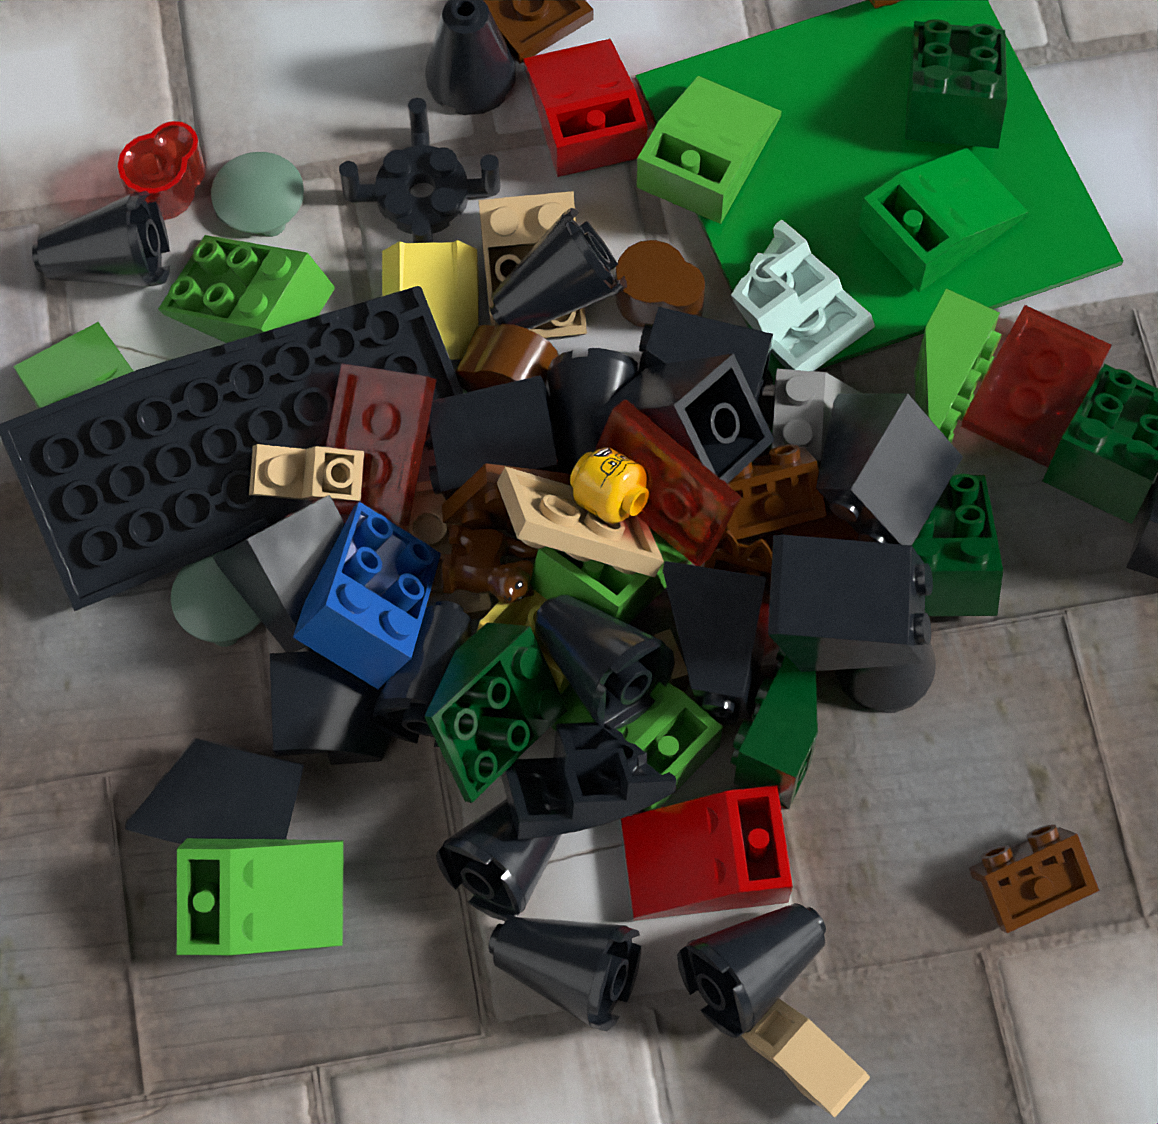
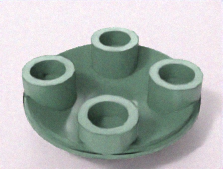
M250 152L230 160L219 170L211 188L212 205L219 221L241 232L262 233L268 237L277 236L283 232L286 223L300 209L304 197L303 181L296 167L287 159L269 152Z
M221 550L186 565L180 570L172 586L171 606L176 620L190 635L203 641L214 642L218 646L228 647L255 629L261 620L217 566L213 557L225 551Z

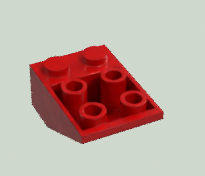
M611 38L523 58V65L557 177L638 158L647 142L648 127L636 89Z
M777 785L723 791L621 818L633 921L789 903L793 884Z

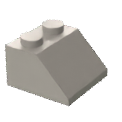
M777 369L771 421V434L775 441L770 444V450L788 444L805 447L817 460L819 471L835 398L838 394L863 393L826 372Z

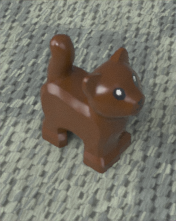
M461 525L451 526L449 544L452 545L451 554L444 555L442 563L444 594H452L456 590H466L479 594L491 592L503 604H510L524 597L534 595V589L530 584V575L534 564L528 560L536 559L539 548L531 547L519 539L506 537L505 534L496 529L471 530ZM509 556L523 559L522 561L507 563Z

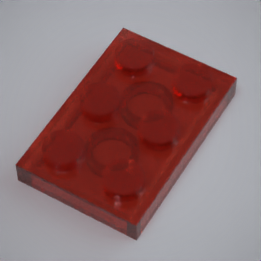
M1024 305L968 408L961 427L1048 468L1062 436L1095 381L1112 345Z
M341 364L326 447L364 451L361 499L360 501H333L340 514L349 516L353 507L358 502H361L378 514L386 517L392 523L409 526L436 379L427 376Z
M625 399L613 408L595 451L608 447L644 467L647 475L646 489L649 491V497L646 505L637 516L695 566H701L713 554L742 497L724 480L717 477L691 455L686 448L678 444L653 423L647 415L640 412Z

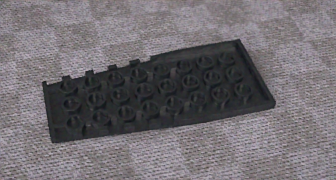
M415 286L135 370L1 423L0 438L74 611H77L213 555L316 501L249 495L254 445L260 444L299 449L318 446L364 451L363 477L393 463L396 459L421 446H426L421 426L422 422L429 421L426 402L463 394V391L424 292L420 286Z

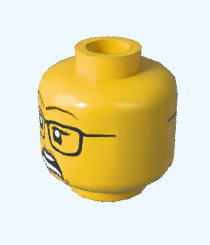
M608 447L584 454L576 463L570 477L575 502L585 510L612 524L621 522L630 515L636 516L639 514L649 497V491L646 489L647 475L644 467Z

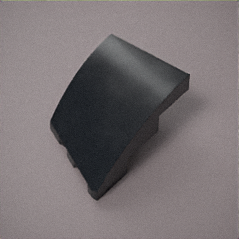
M316 651L270 653L272 733L275 757L327 753L331 765L382 761L390 744L391 735L375 725L373 712L374 705L385 683L377 689Z
M597 722L557 723L553 758L517 759L501 775L518 840L567 834L610 823L632 815L673 794L677 783L672 773L668 772L661 775L647 763V753L636 744L625 740L620 731L611 729L607 724H604L603 727Z
M195 737L180 754L179 760L170 771L166 772L157 782L154 790L137 811L128 817L124 828L132 832L182 844L187 838L287 839L304 765L294 761L251 753L243 747Z

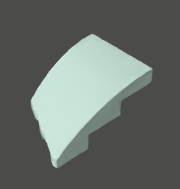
M780 220L773 228V240L764 254L757 253L750 264L749 273L741 278L731 297L753 329L773 334L771 352L786 369L814 371L874 328L875 324L872 315L843 290L839 277L811 254L807 240L786 222Z

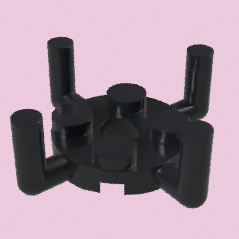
M416 97L408 103L411 147L402 150L396 149L387 153L384 157L383 165L378 171L375 183L360 184L358 167L352 161L343 162L339 166L343 196L348 202H377L380 213L385 219L387 217L395 223L397 229L412 234L413 243H433V234L449 227V222L459 213L461 216L466 209L468 197L495 196L499 193L501 188L499 160L491 154L483 156L480 160L481 178L467 179L466 172L453 150L445 147L430 146L427 105L424 99ZM419 183H427L434 187V191L426 197H416L409 192L414 185Z

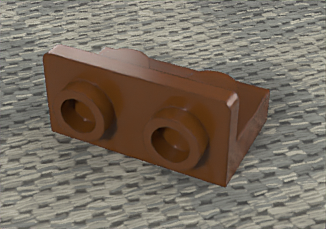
M788 444L773 448L769 452L770 455L755 458L718 492L725 531L729 530L738 540L827 516L823 496L816 489L819 475L817 460L805 447Z
M1056 825L1042 826L1027 834L1028 841L1013 848H1010L1008 845L993 848L981 855L982 862L969 868L972 878L982 883L1001 931L1005 933L1012 932L1100 891L1077 833L1060 827L1057 828Z

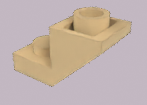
M260 444L254 445L249 495L297 500H320L330 495L333 501H360L364 451L318 446L299 449Z
M781 999L775 1002L750 1032L741 1035L752 1049L783 1070L805 1097L834 1118L870 1079L866 1071L810 1019Z

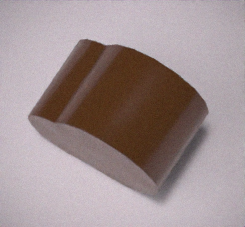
M646 240L629 246L621 254L616 266V281L625 276L627 288L615 296L617 308L626 320L635 326L643 328L645 323L654 324L658 307L702 317L705 295L704 276L697 267L686 262L676 248L665 242Z
M501 324L498 326L480 325L476 327L455 373L460 386L467 392L541 375L546 386L548 383V367L552 359L558 356V352L548 340L527 328L511 324Z

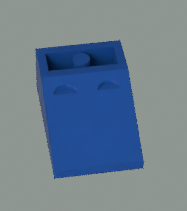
M358 502L353 507L304 602L293 638L379 689L412 658L441 553L392 523L383 515Z

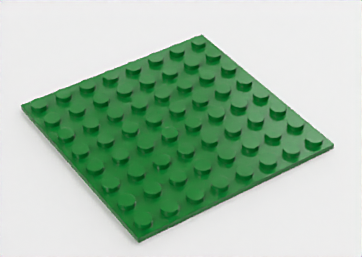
M865 0L637 74L635 77L656 125L698 76L782 111L778 123L722 223L719 224L701 215H696L731 293L741 278L749 273L750 264L757 253L764 254L774 238V226L780 220H783L807 240L811 254L839 277L843 290L872 315L875 324L874 328L816 370L924 334L925 328L946 289L994 310L1123 264V258L1006 34L1007 104L999 149L905 139L914 21L927 22L928 20L939 19L951 25L973 26L976 24H988L996 29H1003L988 0H900L896 4L884 5L878 8H874L869 0ZM968 148L1028 211V215L919 293L858 227L863 198L900 172ZM742 315L747 328L753 329ZM771 352L768 375L773 385H775L777 369L786 368Z

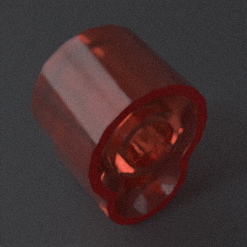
M179 121L163 123L151 133L138 136L126 144L119 155L117 166L126 196L134 192L147 191L149 196L145 200L147 203L156 201L164 220L175 218L188 209L194 200L195 189L205 177L206 171L195 130L190 125Z

